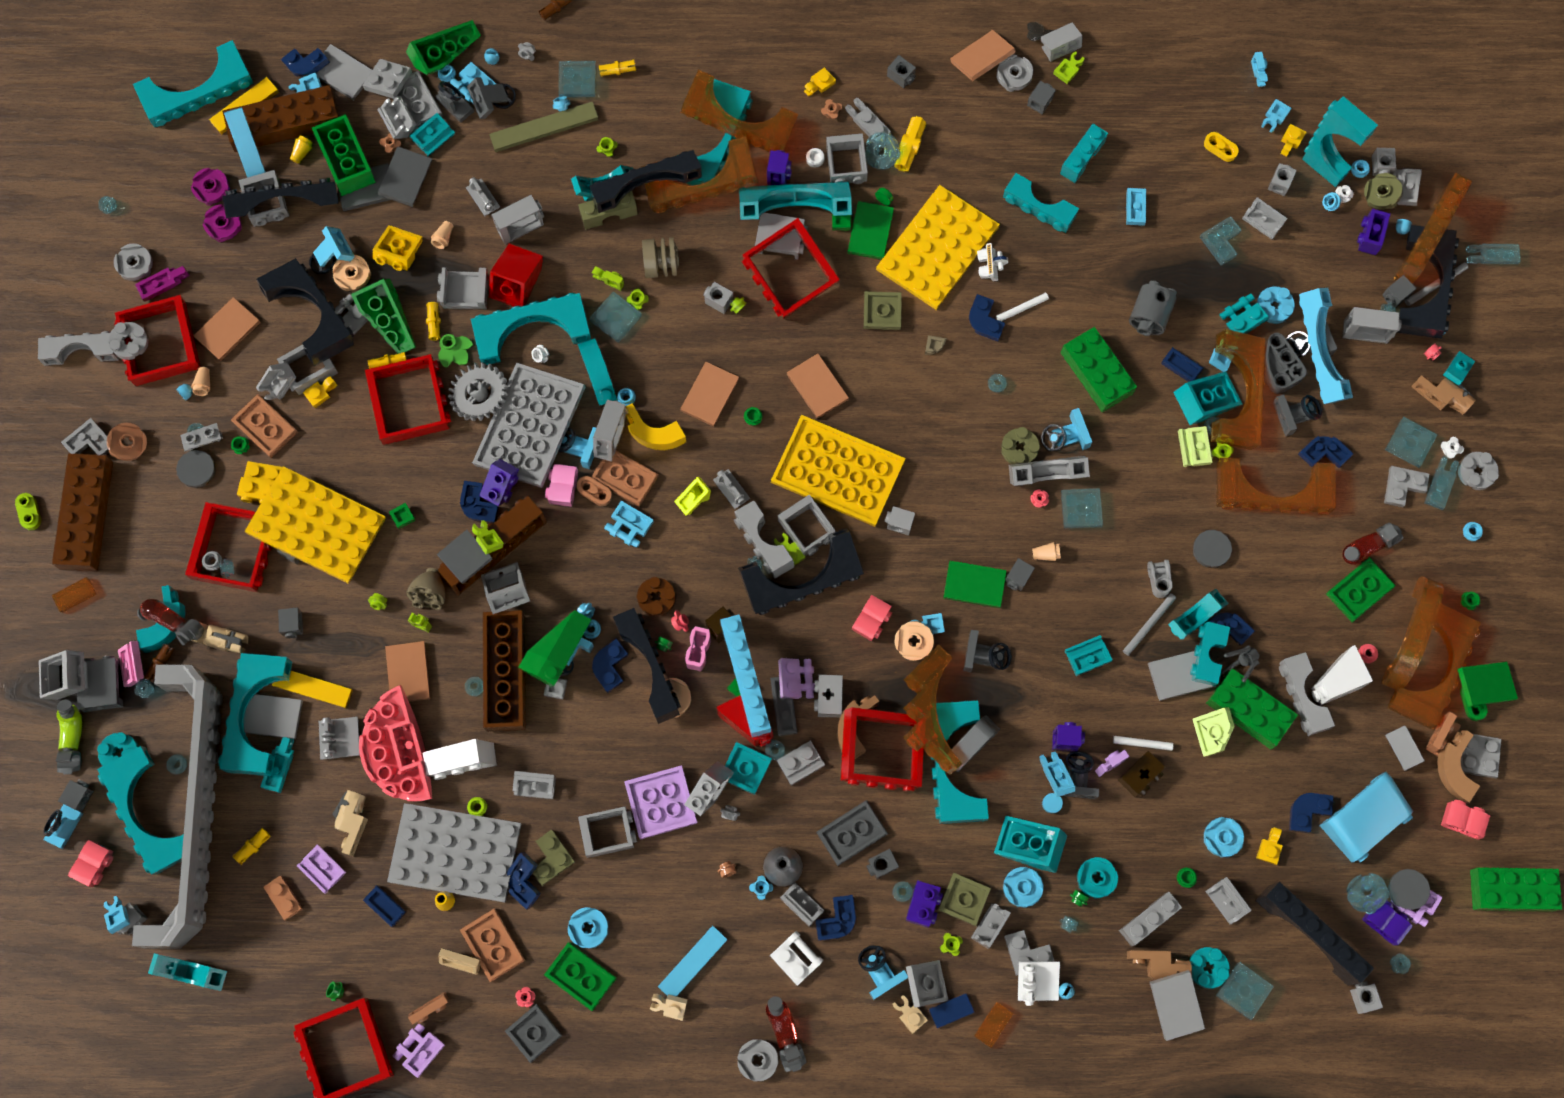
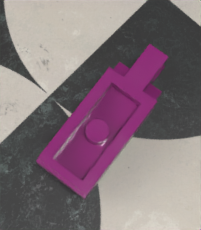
M184 266L177 269L166 268L136 283L135 286L142 300L146 302L178 286V284L182 283L181 280L187 278L189 274Z

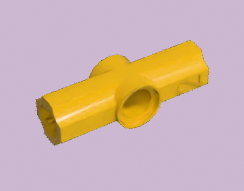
M921 117L911 118L906 134L902 137L899 147L900 151L894 167L899 171H909L914 156L918 153L922 140L921 137L926 127V121Z

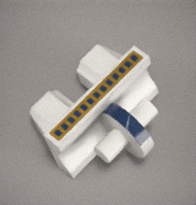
M992 243L986 244L985 249L977 251L979 262L987 261V266L979 267V276L981 278H991L992 281H998L997 266L999 271L1003 270V265L1008 263V258L1003 256L1001 251L997 252L996 257V249L992 248Z

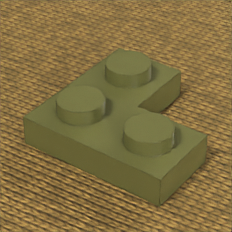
M550 830L535 841L546 858L538 863L533 874L539 883L544 886L574 864L575 861L553 830Z

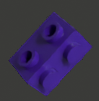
M782 150L770 151L767 167V186L786 185L787 179L790 180L792 161L789 160V153H785Z
M1372 209L1368 216H1364L1361 227H1364L1363 232H1360L1357 243H1359L1358 251L1377 255L1383 245L1390 213Z
M502 459L493 462L479 496L497 506L505 502L507 503L512 496L511 489L518 481L519 477L517 474L519 469Z
M1065 722L1064 725H1057L1053 730L1052 751L1075 752L1085 742V732H1082V726H1076L1074 722Z
M917 880L906 921L929 928L930 924H935L937 913L934 912L936 904L940 905L943 893H940L941 887Z

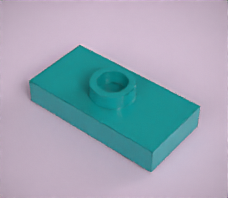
M1459 351L1443 376L1460 385L1475 361Z

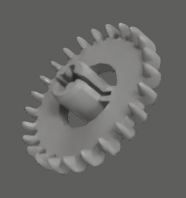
M482 362V366L479 368L474 363V370L467 365V373L461 369L463 376L455 375L458 382L451 381L455 388H449L453 395H448L450 400H453L449 404L453 406L454 412H458L459 417L464 416L465 420L471 418L472 421H476L478 417L482 421L484 416L488 419L490 418V413L496 414L495 409L502 408L500 403L506 402L503 397L508 396L506 392L508 386L506 385L507 379L504 378V374L501 371L499 372L497 367H494L493 370L491 364H488L487 368ZM489 386H491V394H490L489 398L487 399V397H488V390H487V389L489 388Z

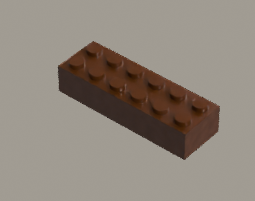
M330 85L222 110L229 142L234 152H238L224 112L243 108L256 147L314 134L312 127L339 117Z
M68 453L52 565L60 570L98 571L113 461L106 455Z
M529 496L519 499L515 503V507L510 511L506 510L500 515L499 520L488 525L487 529L489 531L494 529L504 543L503 548L489 553L492 560L463 584L443 562L438 569L439 573L459 596L480 579L482 574L487 573L547 523L543 512Z
M522 610L501 611L495 614L483 612V728L487 732L526 730L525 672L518 668L525 656V615Z

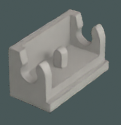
M1072 22L1041 36V41L1044 44L1042 49L1051 62L1081 48L1082 34Z
M401 96L396 97L392 103L389 98L386 99L382 106L378 108V112L393 139L408 138L416 127V123Z
M1258 197L1242 218L1271 240L1287 220L1285 216Z
M288 362L270 365L256 388L258 392L268 391L270 395H265L264 399L278 398L280 400L284 397L296 376Z
M1406 726L1385 735L1404 771L1424 762Z
M514 772L513 791L515 796L554 799L556 777L554 775Z
M1227 877L1221 879L1205 891L1229 924L1236 922L1251 911Z
M796 883L780 897L809 927L825 911Z
M991 904L971 939L989 949L1011 913L1001 909L997 904Z

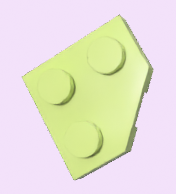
M1229 707L1193 718L1203 757L1225 750L1235 727Z

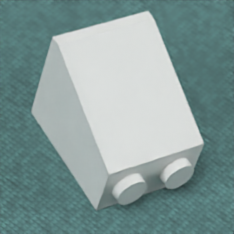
M1355 645L1342 653L1311 688L1312 697L1320 706L1362 689L1373 681Z

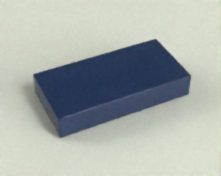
M1173 347L1161 362L1162 365L1188 382L1196 380L1203 370V367Z
M378 885L363 899L392 928L407 913Z
M963 994L929 1009L936 1028H940L974 1013L967 994Z

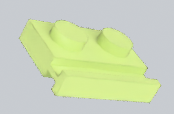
M1207 427L1179 429L1178 436L1183 466L1210 465L1212 457Z

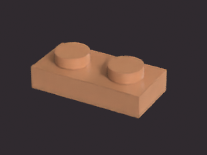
M281 875L264 886L265 891L285 921L303 910Z
M445 992L409 1013L408 1018L412 1025L416 1022L418 1024L424 1022L429 1018L428 1015L434 1011L438 1013L445 1009L449 999Z

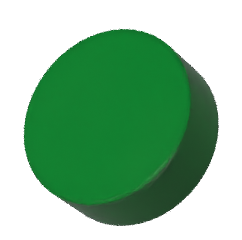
M879 188L875 193L876 199L885 206L890 205L893 201L892 193L886 188Z

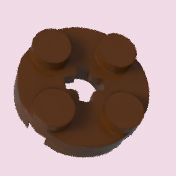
M651 577L640 585L637 592V601L640 609L649 616H662L673 608L675 592L673 586L667 580ZM660 593L661 600L652 601V594Z

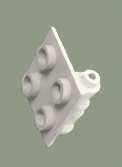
M1019 962L1018 1001H1025L1026 1005L1031 1006L1035 1001L1059 1000L1060 962Z

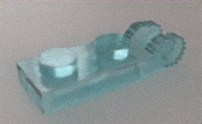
M1482 244L1466 247V252L1481 253V256L1467 257V263L1519 264L1521 262L1519 244Z
M1445 456L1440 460L1424 502L1440 510H1443L1446 506L1459 462L1454 461L1449 471L1444 470L1448 459Z

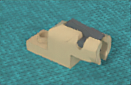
M200 623L204 627L202 637L198 640H191L219 650L240 654L246 650L242 648V642L248 644V636L245 634Z
M347 790L334 810L333 816L336 818L335 829L349 834L342 842V853L353 857L368 819L359 815L363 812L366 797Z

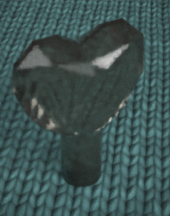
M1037 22L1027 24V29L1029 30L1027 38L1031 41L1041 40V36L1054 31L1045 29L1043 25Z

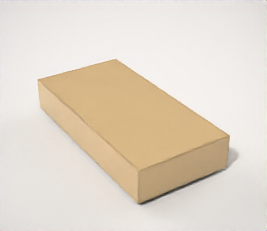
M441 948L439 952V963L441 965L478 975L480 970L479 959Z

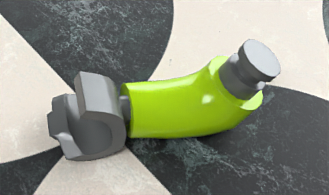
M62 700L57 704L58 711L56 713L60 726L58 748L60 751H58L56 758L57 772L72 774L75 771H79L82 764L81 753L77 751L82 732V716L77 707L72 705L69 700Z

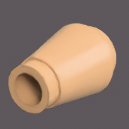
M444 221L431 236L433 246L438 249H444L448 246L454 227L452 223Z
M206 367L198 368L191 388L195 395L206 396L210 391V370Z
M1053 542L1032 548L1034 560L1056 561V559H1061L1059 543L1054 544Z

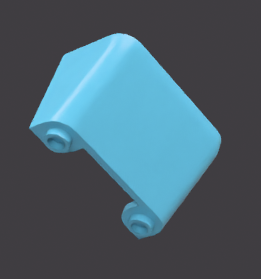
M1384 772L1375 777L1364 790L1343 808L1334 813L1329 820L1326 819L1319 826L1351 862L1357 860L1362 862L1369 856L1367 852L1400 823L1406 824L1413 818L1411 815L1413 810L1392 777L1387 772Z

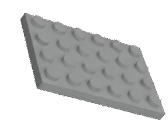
M516 363L507 383L508 389L506 392L508 396L503 397L506 402L500 403L501 409H496V414L493 415L472 463L475 466L489 470L493 462L502 459L519 469L517 474L519 481L542 488L586 387L582 383Z
M404 803L387 882L439 892L447 891L452 894L506 903L510 875H507V872L514 863L522 824Z

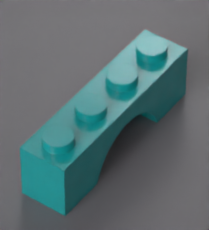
M1015 173L1004 190L1003 198L1009 204H1015L1020 207L1025 213L1033 214L1041 222H1047L1052 225L1055 230L1066 233L1077 217L1079 208L1065 200L1050 205L1039 202L1032 194V181Z

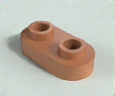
M589 476L581 477L578 480L577 490L582 496L599 506H606L611 502L612 494L608 487ZM585 485L590 486L588 490L583 489ZM601 495H606L605 499H599Z

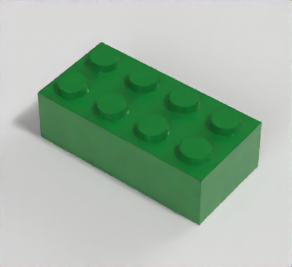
M346 114L312 127L341 196L376 183Z
M1095 327L1063 345L1061 355L1102 413L1134 394L1137 388L1136 384Z
M1232 668L1227 672L1206 704L1214 710L1229 707L1234 724L1271 750L1277 746L1298 714L1247 679L1246 682H1242L1244 676Z
M1478 867L1470 870L1473 910L1547 912L1562 910L1559 869Z

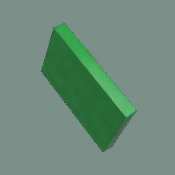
M858 201L847 253L882 260L885 255L894 208Z
M1369 557L1329 590L1326 595L1351 622H1354L1396 585Z
M949 560L943 599L1001 608L1006 570Z
M1508 662L1467 666L1457 669L1468 707L1509 702L1518 699Z
M570 942L566 944L544 974V976L592 1012L617 979Z

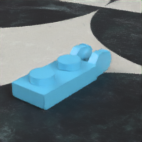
M1055 751L1051 752L1053 762L1049 763L1044 755L1039 756L1043 771L1056 797L1075 792L1074 783Z

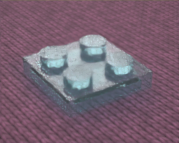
M559 61V97H595V61Z
M613 291L589 319L612 339L619 342L642 317V313Z
M1403 416L1385 450L1419 468L1426 458L1437 434Z
M1100 488L1061 490L1064 529L1103 526Z
M1238 962L1216 996L1243 1016L1252 1020L1274 986L1244 964Z

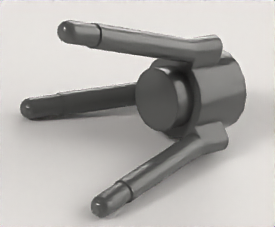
M1249 645L1243 649L1224 654V657L1240 655L1239 660L1221 671L1222 674H1225L1239 664L1250 666L1242 679V682H1246L1254 668L1259 665V653Z

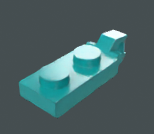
M283 737L280 746H276L275 750H272L271 755L275 757L272 777L264 776L261 788L281 793L294 756V750H292L293 739Z

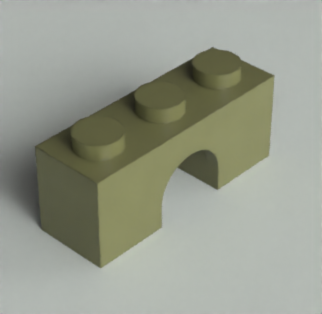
M632 191L625 195L617 207L598 213L593 200L578 204L585 230L603 225L602 221L609 216L617 215L621 220L638 215Z

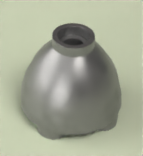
M789 847L774 848L767 854L763 865L765 877L774 885L782 887L793 885L801 876L803 868L801 857L795 850ZM780 861H786L787 865L785 868L779 866Z

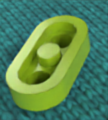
M29 493L20 494L15 500L20 524L27 530H35L41 524L37 501ZM27 499L26 504L22 505L23 500Z

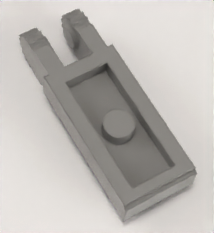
M859 98L854 99V104L861 111L857 114L851 105L845 107L853 121L876 145L891 134V131Z

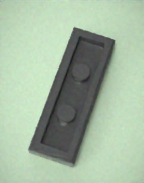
M779 677L770 678L778 736L798 734L793 699L781 698Z

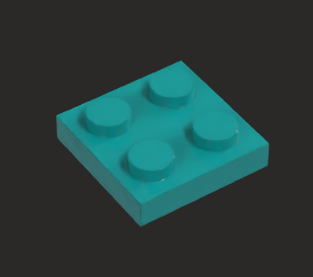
M736 742L725 764L727 768L734 772L728 783L755 795L772 758Z

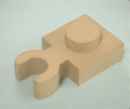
M653 994L652 1001H656L658 1004L652 1003L650 1010L655 1012L663 1010V1016L683 1021L688 999L669 994L667 999H664L660 994Z
M901 996L904 1005L899 1007L894 1002L893 1007L903 1013L899 1018L913 1034L928 1020L917 1007L914 1008L913 1005L910 1008L908 1006V999L905 996Z

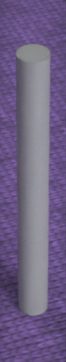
M1464 262L1452 271H1455L1456 277L1469 267ZM1440 279L1405 300L1406 305H1412L1440 287Z
M1169 594L1124 648V654L1127 656L1131 654L1175 601V595Z

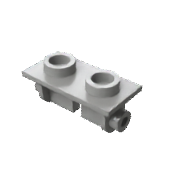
M473 177L469 180L470 184L466 189L484 216L500 208L482 179Z
M217 423L180 435L184 451H193L195 448L216 441L220 442L223 439Z
M729 469L719 471L717 473L718 476L713 479L734 509L750 499Z

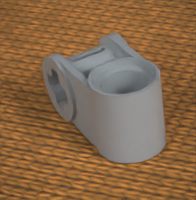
M1169 560L1158 563L1149 561L1147 568L1153 595L1157 598H1165L1172 589ZM1163 584L1167 590H1160L1158 585Z

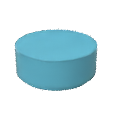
M1055 793L1046 795L1042 801L1043 809L1050 814L1059 812L1063 805L1061 797H1056Z

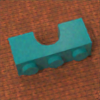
M1092 124L1063 163L1060 174L1076 183L1085 171L1092 156H1096L1105 144L1108 133Z
M1206 622L1203 626H1200L1198 637L1201 639L1194 651V656H1197L1196 662L1192 664L1190 669V675H1193L1192 681L1216 686L1219 683L1222 665L1214 663L1210 659L1209 650L1211 647L1222 649L1226 647L1230 627L1212 622Z

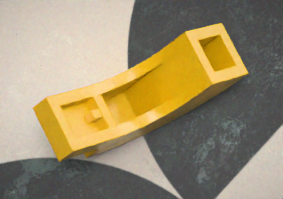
M633 403L626 406L627 413L625 416L630 424L628 425L629 432L641 445L654 450H669L686 443V436L677 421L662 428H653L642 421Z

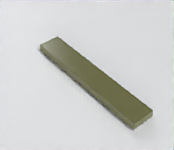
M589 102L489 135L495 152L597 121L598 116L593 102Z

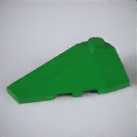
M473 20L411 41L406 53L413 66L428 75L446 67L480 38L481 34Z
M382 279L351 294L358 311L379 331L397 354L416 348L391 279Z
M574 610L527 651L518 668L553 687L591 619Z

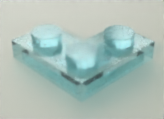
M1230 216L1202 233L1200 239L1222 266L1237 256V252L1228 240L1238 235L1241 229Z

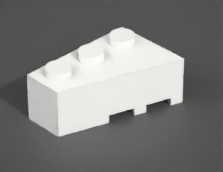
M479 739L423 752L426 776L434 777L435 780L444 779L446 775L450 774L459 775L466 771L497 766L494 743Z

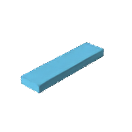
M243 108L224 112L247 178L265 173L266 171Z
M712 926L660 983L658 988L667 996L669 994L677 997L724 945L727 939Z

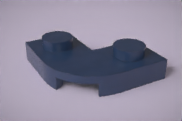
M319 48L305 58L296 49H293L281 59L286 67L297 77L298 75L317 73L330 63Z
M977 294L969 313L970 324L977 334L999 341L1005 323L988 317L994 300Z
M1318 436L1302 449L1298 455L1311 467L1325 455L1334 465L1340 468L1353 453L1335 437Z
M464 481L460 498V505L464 514L473 521L481 522L484 520L486 523H495L499 506L493 503L481 502L479 495L483 483Z
M1220 613L1209 621L1230 627L1229 636L1239 645H1242L1254 632L1236 614Z
M617 639L601 649L595 655L592 663L594 675L607 693L623 683V680L613 666L626 658L628 654Z
M1306 793L1299 796L1291 806L1289 831L1311 833L1312 814L1332 816L1333 795Z
M522 852L507 872V875H510V889L508 891L527 910L532 907L541 893L528 881L538 864L525 852Z
M853 895L833 897L835 918L816 920L818 941L842 938L851 932L856 920Z

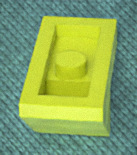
M698 476L674 502L687 516L701 502L710 499L711 490Z

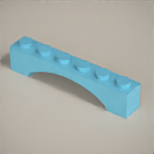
M1318 288L1299 294V303L1304 314V325L1308 332V343L1311 345L1312 361L1316 367V379L1320 385V397L1323 403L1329 404L1353 398L1349 379L1345 380L1337 371L1327 347L1325 333L1326 317L1329 307L1332 306L1329 289Z
M740 615L720 619L751 736L755 737L770 733V723Z

